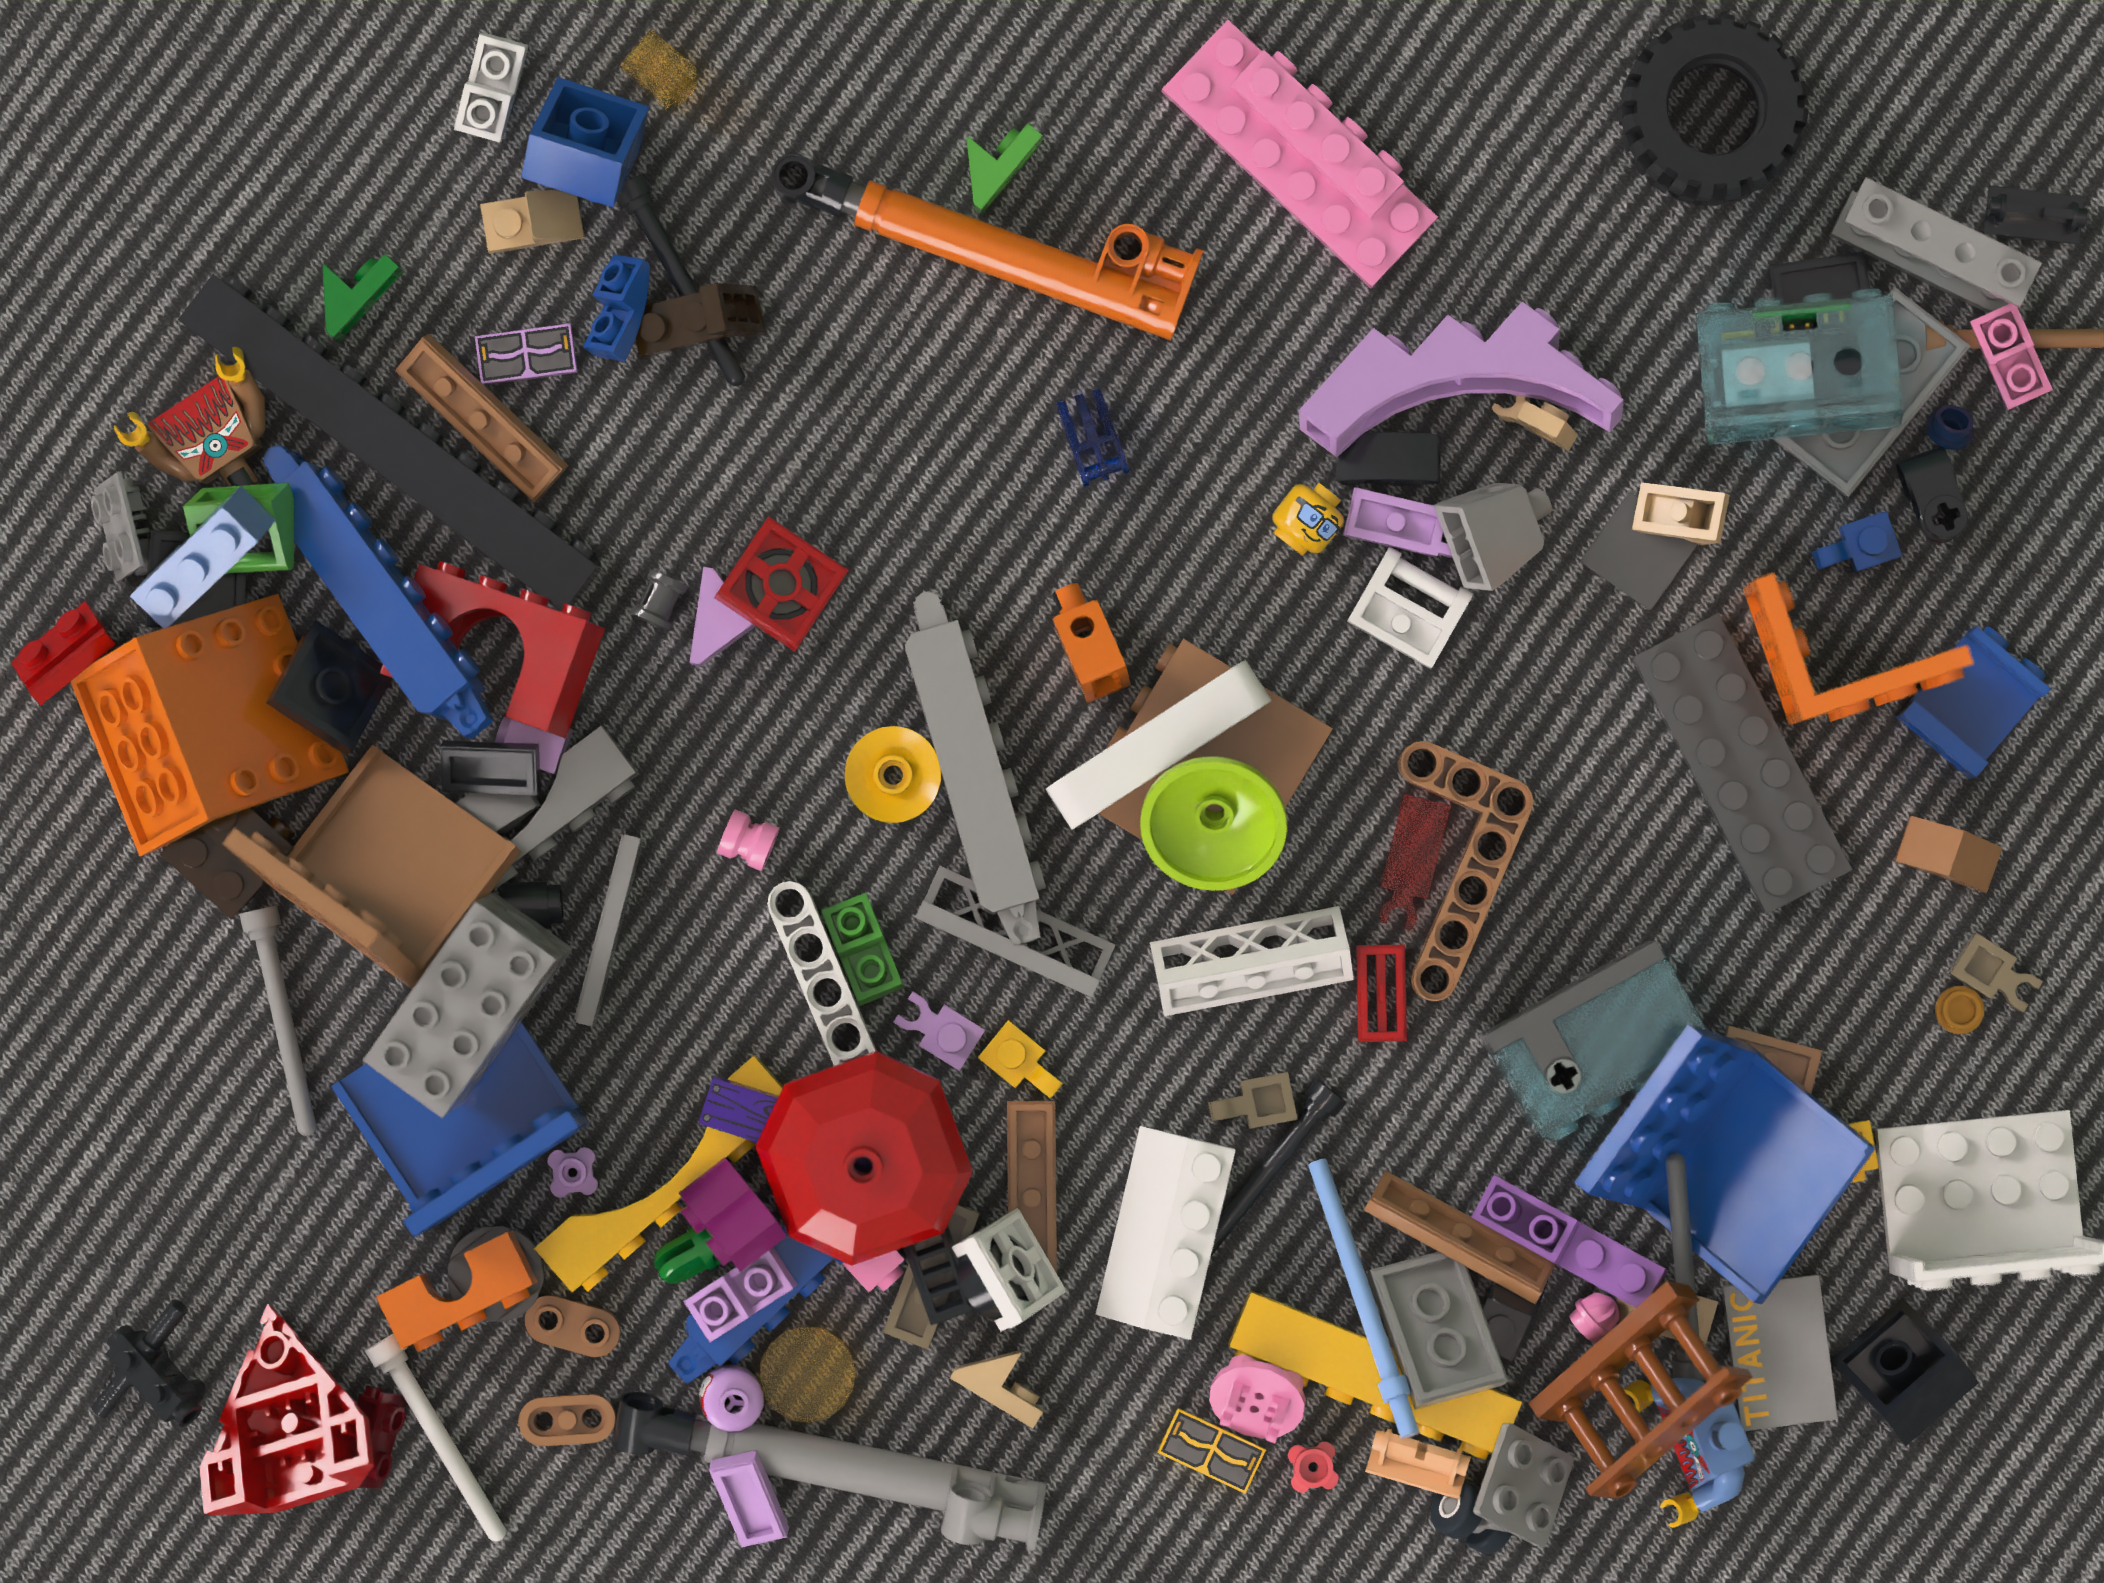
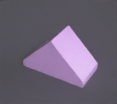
M703 567L689 662L695 666L705 665L755 627L754 624L714 598L724 582L717 572L710 567Z

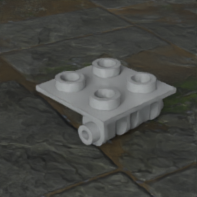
M119 471L94 489L95 495L91 498L94 519L97 524L103 525L107 541L103 543L104 561L109 571L114 570L116 582L124 580L134 572L136 576L147 574L149 538L138 540V537L148 535L150 531L149 528L135 529V523L147 520L146 514L132 516V513L144 510L139 486L133 485L132 478L123 479L122 472Z

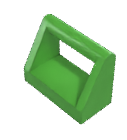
M290 483L242 486L276 519L269 528L274 552L246 553L225 574L292 570L294 566V498ZM240 486L202 488L183 506L190 536Z

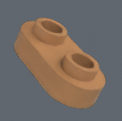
M544 1295L539 1297L525 1314V1326L533 1339L564 1350L590 1357H602L610 1353L620 1341V1323L612 1312L604 1308L557 1295ZM544 1311H552L556 1314L558 1323L555 1328L546 1329L542 1326L540 1317ZM591 1324H598L604 1329L605 1334L602 1341L593 1342L588 1338L587 1328Z
M596 1393L541 1396L532 1399L522 1408L518 1425L522 1436L536 1446L589 1444L600 1442L612 1433L615 1428L617 1414L612 1402L605 1396ZM596 1409L600 1412L602 1419L598 1426L586 1424L584 1421L586 1410ZM539 1412H548L552 1416L553 1425L551 1428L541 1429L537 1426L535 1419Z

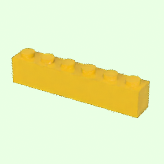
M1249 1290L1228 1342L1229 1347L1237 1349L1235 1356L1247 1355L1255 1361H1266L1281 1367L1285 1371L1296 1372L1302 1377L1304 1387L1307 1386L1309 1379L1327 1386L1324 1395L1348 1405L1352 1404L1355 1397L1372 1404L1369 1413L1396 1423L1389 1403L1385 1404L1377 1384L1381 1382V1378L1367 1337ZM1391 1347L1399 1374L1402 1375L1395 1353ZM1493 1388L1416 1410L1413 1407L1410 1396H1408L1419 1434L1440 1442L1444 1434L1462 1441L1460 1450L1484 1460L1487 1459L1489 1452L1493 1453L1502 1424H1514L1522 1401L1518 1398Z

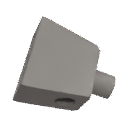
M1509 483L1490 484L1434 505L1463 587L1489 591L1498 588L1543 549L1544 539L1537 521L1552 511L1550 499L1541 489L1536 488L1527 493L1521 484Z

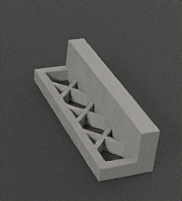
M939 866L926 897L916 914V919L1091 998L1093 997L1115 944L1037 910L1038 922L1052 927L1058 946L1039 953L1028 948L1027 943L1012 945L1010 939L1003 936L1007 934L1005 929L995 933L984 928L977 910L981 908L980 904H975L971 891L976 892L973 880ZM944 879L963 886L970 906L950 913L933 905ZM972 911L977 924L959 916ZM1058 930L1077 939L1063 944ZM1085 941L1102 949V953L1091 976L1072 968L1065 948ZM1061 951L1065 964L1047 955Z

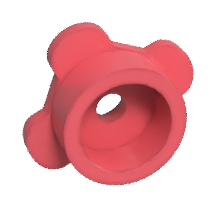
M1322 1441L1315 1447L1307 1448L1297 1444L1290 1448L1288 1459L1293 1463L1294 1469L1291 1485L1296 1491L1304 1493L1310 1487L1317 1488L1321 1486L1325 1489H1332L1337 1485L1339 1476L1333 1470L1332 1458L1335 1456V1448L1331 1443ZM1312 1462L1318 1465V1469L1314 1472L1308 1468Z

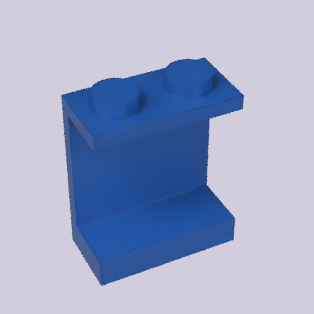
M1978 626L1969 629L1953 648L1956 649L1968 645L1974 664L1962 668L1965 675L1964 678L1922 691L1920 687L1917 690L1918 693H1915L1895 716L1968 779L1976 778L1989 763L1986 761L1987 758L2037 699L2046 696L2051 690L2043 682L2046 674L2027 658H2023L2021 662L2006 651L2009 643L1988 626L1983 631Z

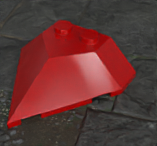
M268 1304L260 1320L265 1326L254 1351L248 1349L219 1419V1422L224 1425L212 1452L206 1451L200 1465L204 1514L209 1516L278 1513L359 1488L374 1466L369 1418L274 1307Z

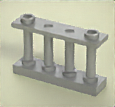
M1867 177L1864 178L1858 193L1853 190L1849 193L1829 235L1986 313H1990L2008 304H2013L2020 308L2042 264L2040 261Z

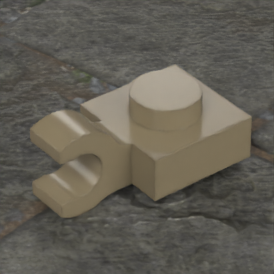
M1288 1072L1239 1081L1242 1096L1208 1102L1211 1121L1246 1115L1248 1129L1297 1120Z

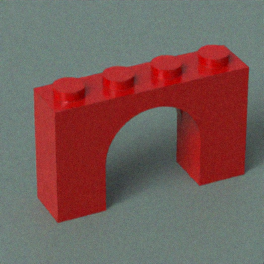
M439 561L437 569L419 564L414 580L426 595L422 602L431 614L436 612L450 626L453 635L449 639L457 650L465 635L480 622L493 617H508L518 628L523 640L524 661L505 717L566 739L605 631L604 628L589 622L592 613L565 603L561 612L548 608L549 598L523 589L519 598L506 594L507 584L482 575L479 578L478 584L465 580L466 570ZM383 664L380 674L393 678Z

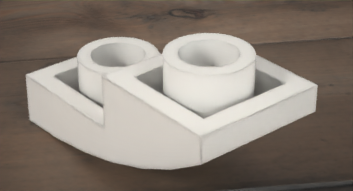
M483 32L479 34L469 79L464 85L454 130L496 142L502 141L529 45Z

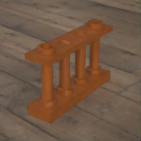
M1666 1281L1528 1403L1538 1419L1567 1422L1601 1472V1475L1585 1488L1590 1496L1618 1499L1628 1494L1635 1488L1637 1484L1636 1478L1718 1407H1725L1734 1402L1742 1394L1741 1387L1753 1378L1748 1369L1725 1366L1721 1369L1687 1320L1689 1316L1688 1310L1700 1300L1690 1285ZM1665 1330L1672 1331L1706 1381L1687 1400L1652 1351L1654 1347L1653 1341ZM1630 1361L1638 1363L1671 1412L1652 1430L1617 1381L1619 1378L1618 1372ZM1601 1391L1636 1442L1617 1461L1582 1411L1585 1407L1584 1402L1595 1392Z

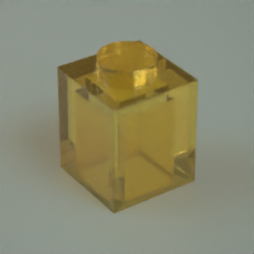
M652 29L619 65L622 72L665 110L673 102L680 106L697 86V83L693 81L697 76L695 66Z

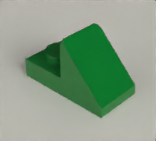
M385 254L378 261L372 257L355 274L354 279L358 283L351 289L323 264L326 332L340 343L404 272Z

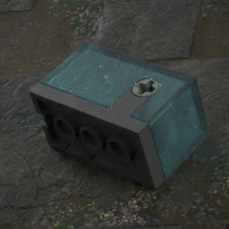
M1657 940L1646 941L1479 1034L1487 1052H1491L1489 1055L1534 1136L1542 1139L1548 1136L1549 1140L1553 1139L1555 1142L1579 1129L1576 1120L1590 1113L1592 1117L1596 1116L1598 1118L1619 1107L1622 1103L1618 1096L1631 1089L1634 1093L1640 1092L1688 1024L1706 1030L1668 960H1664L1666 957ZM1555 1064L1558 1067L1569 1069V1073L1564 1076L1565 1086L1551 1083L1550 1078L1556 1074L1553 1067Z

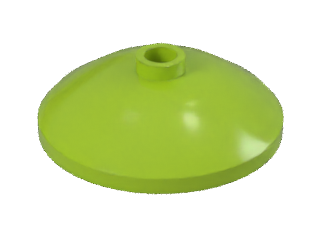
M1200 757L1175 765L1154 782L1143 802L1140 829L1144 846L1150 858L1169 877L1197 889L1212 891L1228 890L1253 882L1273 866L1285 844L1287 814L1278 790L1266 776L1255 768L1230 758ZM1211 804H1218L1223 807V810L1213 812L1207 807Z

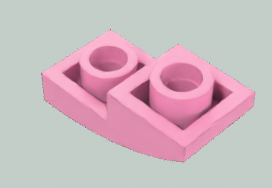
M2008 304L1970 321L1977 342L2007 410L2053 390L2017 306Z

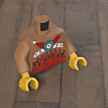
M232 347L237 363L230 366L223 364L220 361L219 355L216 354L215 367L219 376L147 423L151 431H146V427L137 413H127L129 418L137 424V427L131 433H123L115 425L114 431L121 443L126 446H134L156 469L184 482L198 480L200 483L208 484L222 476L228 486L257 485L259 480L245 459L263 447L260 437L266 430L265 397L250 371L245 369L243 351L239 347Z

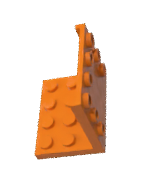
M1772 573L1753 580L1743 588L1788 725L1825 713L1828 714L1830 722L1870 709L1867 699L1874 698L1877 707L1918 693L1915 683L1920 682L1922 691L1964 678L1965 675L1962 668L1974 664L1968 645L1815 695L1803 658L1810 656L1806 637L1801 627L1793 630L1788 616V611L1795 607L1786 581L1777 583L1775 574Z
M279 594L135 637L92 663L70 681L140 857L165 847L217 818L340 778L349 773L342 752L266 703L298 645Z

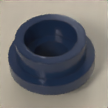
M1944 405L1937 411H1934L1929 416L1925 426L1929 438L1945 449H1964L1970 444L1974 436L1971 415L1963 408L1955 405Z

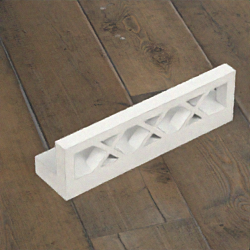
M1339 906L1150 942L1164 1016L1354 980L1350 948ZM1333 924L1335 937L1315 940L1307 936L1312 928ZM1278 935L1287 939L1281 947L1267 949L1259 945L1265 937ZM1231 944L1239 948L1230 957L1220 958L1212 954L1218 946ZM1183 953L1191 957L1190 961L1184 966L1165 969L1163 961L1165 956Z

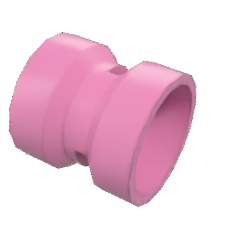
M735 809L723 833L717 853L730 859L739 854L741 858L746 860L748 866L763 871L780 827L767 822L751 824L748 814Z

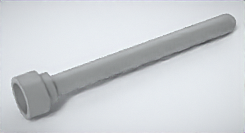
M276 905L240 913L243 933L248 932L250 941L255 940L297 1129L301 1135L310 1136L316 1131V1121L274 938L275 935H279L277 925L281 924L278 907Z

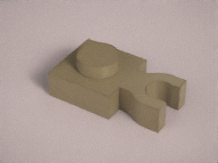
M1978 933L1972 934L1948 973L1987 999H1993L1997 991L2002 992L2007 1003L2021 1013L2025 1012L2029 1004L2017 998V986L2024 982L2033 989L2038 990L2043 983L2042 980L2034 975L2020 974L2011 970L2018 958Z

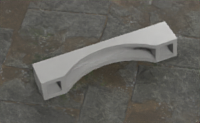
M600 726L562 754L556 779L544 804L529 824L510 840L522 852L494 887L495 891L519 874L514 866L529 855L535 862L555 848L558 844L553 838L564 829L569 827L574 833L593 820L596 814L592 809L603 800L608 798L613 804L635 788L631 780L639 775V773L604 727Z

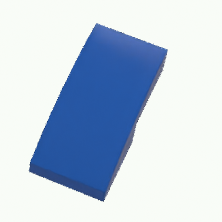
M613 254L609 264L603 269L600 281L592 296L601 302L604 307L599 316L594 320L591 332L583 345L594 356L622 362L626 361L639 331L647 300L650 264L644 259Z

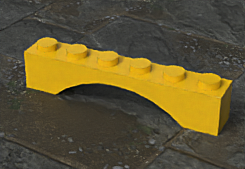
M756 1055L728 1078V1080L778 1096L783 1088V1085ZM707 1127L701 1142L689 1161L668 1183L650 1196L624 1208L596 1214H574L539 1243L534 1250L571 1292L577 1290L581 1285L589 1292L609 1274L604 1265L616 1254H619L625 1260L646 1242L640 1233L654 1221L662 1228L682 1210L681 1206L677 1203L681 1198L679 1195L680 1191L724 1157H728L735 1164L755 1144L751 1140Z

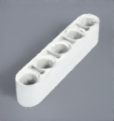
M1244 660L1047 787L1046 791L1071 830H1073L1270 703L1272 699L1248 662Z
M787 881L778 884L769 894V912L833 1065L835 1066L877 1051L812 895L806 887L796 882ZM793 889L802 895L804 906L800 914L789 918L779 912L777 900L782 892ZM805 934H814L822 942V954L813 962L801 960L796 953V943ZM826 978L838 982L842 991L838 1003L830 1007L819 1004L814 994L818 982ZM850 1023L856 1026L860 1032V1043L852 1051H842L834 1043L833 1034L840 1024Z

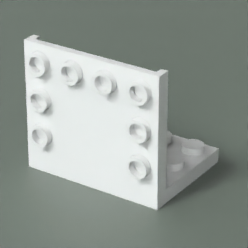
M2070 1110L1875 1129L1890 1274L1907 1279L1908 1285L1922 1287V1290L1951 1288V1278L1971 1277L1972 1285L2000 1283L2002 1273L2020 1272L2021 1280L2050 1278V1269L2052 1268L2053 1270H2061L2062 1273H2070V1275L2100 1273L2099 1264L2104 1263V1241L2083 1236Z

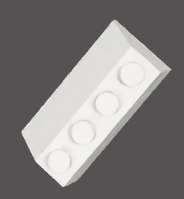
M1140 1126L1096 1315L1143 1329L1191 1340L1235 1155L1234 1148Z

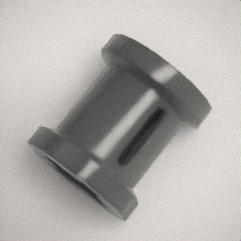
M650 569L647 575L650 581L638 607H632L630 614L651 625L669 631L672 626L669 622L670 616L680 594H685L688 586Z

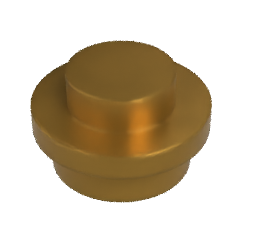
M1954 986L1943 991L1938 997L1935 1005V1015L1939 1024L1948 1032L1966 1034L1975 1030L1980 1025L1984 1016V1004L1979 994L1973 989L1966 986Z

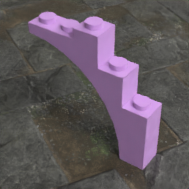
M1521 302L1486 342H1484L1483 336L1474 326L1465 321L1459 323L1447 315L1414 353L1409 355V350L1402 341L1390 334L1385 337L1373 328L1300 408L1299 425L1302 432L1335 457H1338L1369 429L1398 412L1430 400L1467 393H1506L1544 400L1576 412L1606 431L1611 432L1622 419L1624 399L1621 398V393L1611 382L1604 378L1597 380L1583 369L1582 363L1572 353L1566 350L1558 351L1560 329L1551 315L1539 308L1533 310L1527 304Z

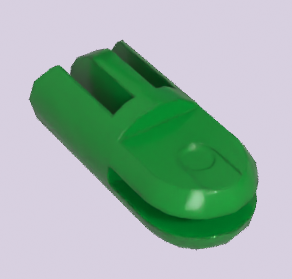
M692 1227L687 1228V1233L658 1249L654 1256V1267L659 1270L658 1275L661 1280L675 1284L685 1281L706 1269L711 1271L719 1267L721 1263L706 1245V1242L712 1238L706 1229L697 1234Z

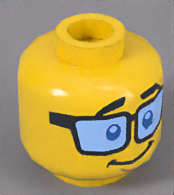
M1319 482L1313 490L1304 484L1295 485L1272 515V520L1277 526L1273 533L1302 556L1307 551L1314 554L1321 553L1344 524L1342 513L1336 509L1341 500Z

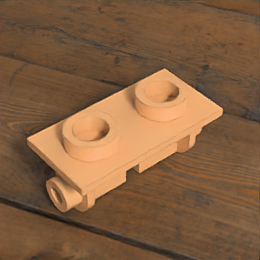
M1387 1428L1386 1432L1376 1431L1365 1472L1459 1499L1471 1459L1470 1456L1463 1455L1460 1449H1457V1452L1410 1438L1401 1439L1400 1435L1392 1433V1429Z

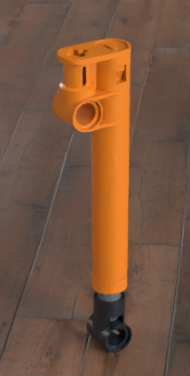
M790 153L783 155L776 161L772 169L771 176L775 190L781 198L788 202H798L840 217L842 212L855 217L854 225L868 231L873 229L878 231L879 235L1170 341L1204 251L1197 248L1191 254L1166 245L1164 238L1147 233L1136 225L1123 224L1111 231L1100 260L1096 263L896 189H893V191L889 190L887 186L871 180L867 187H863L853 183V176L812 162L801 154ZM793 166L801 167L808 174L804 186L795 190L788 189L781 183V176L784 171ZM1122 237H1133L1140 243L1142 251L1135 259L1123 260L1115 253L1114 245Z

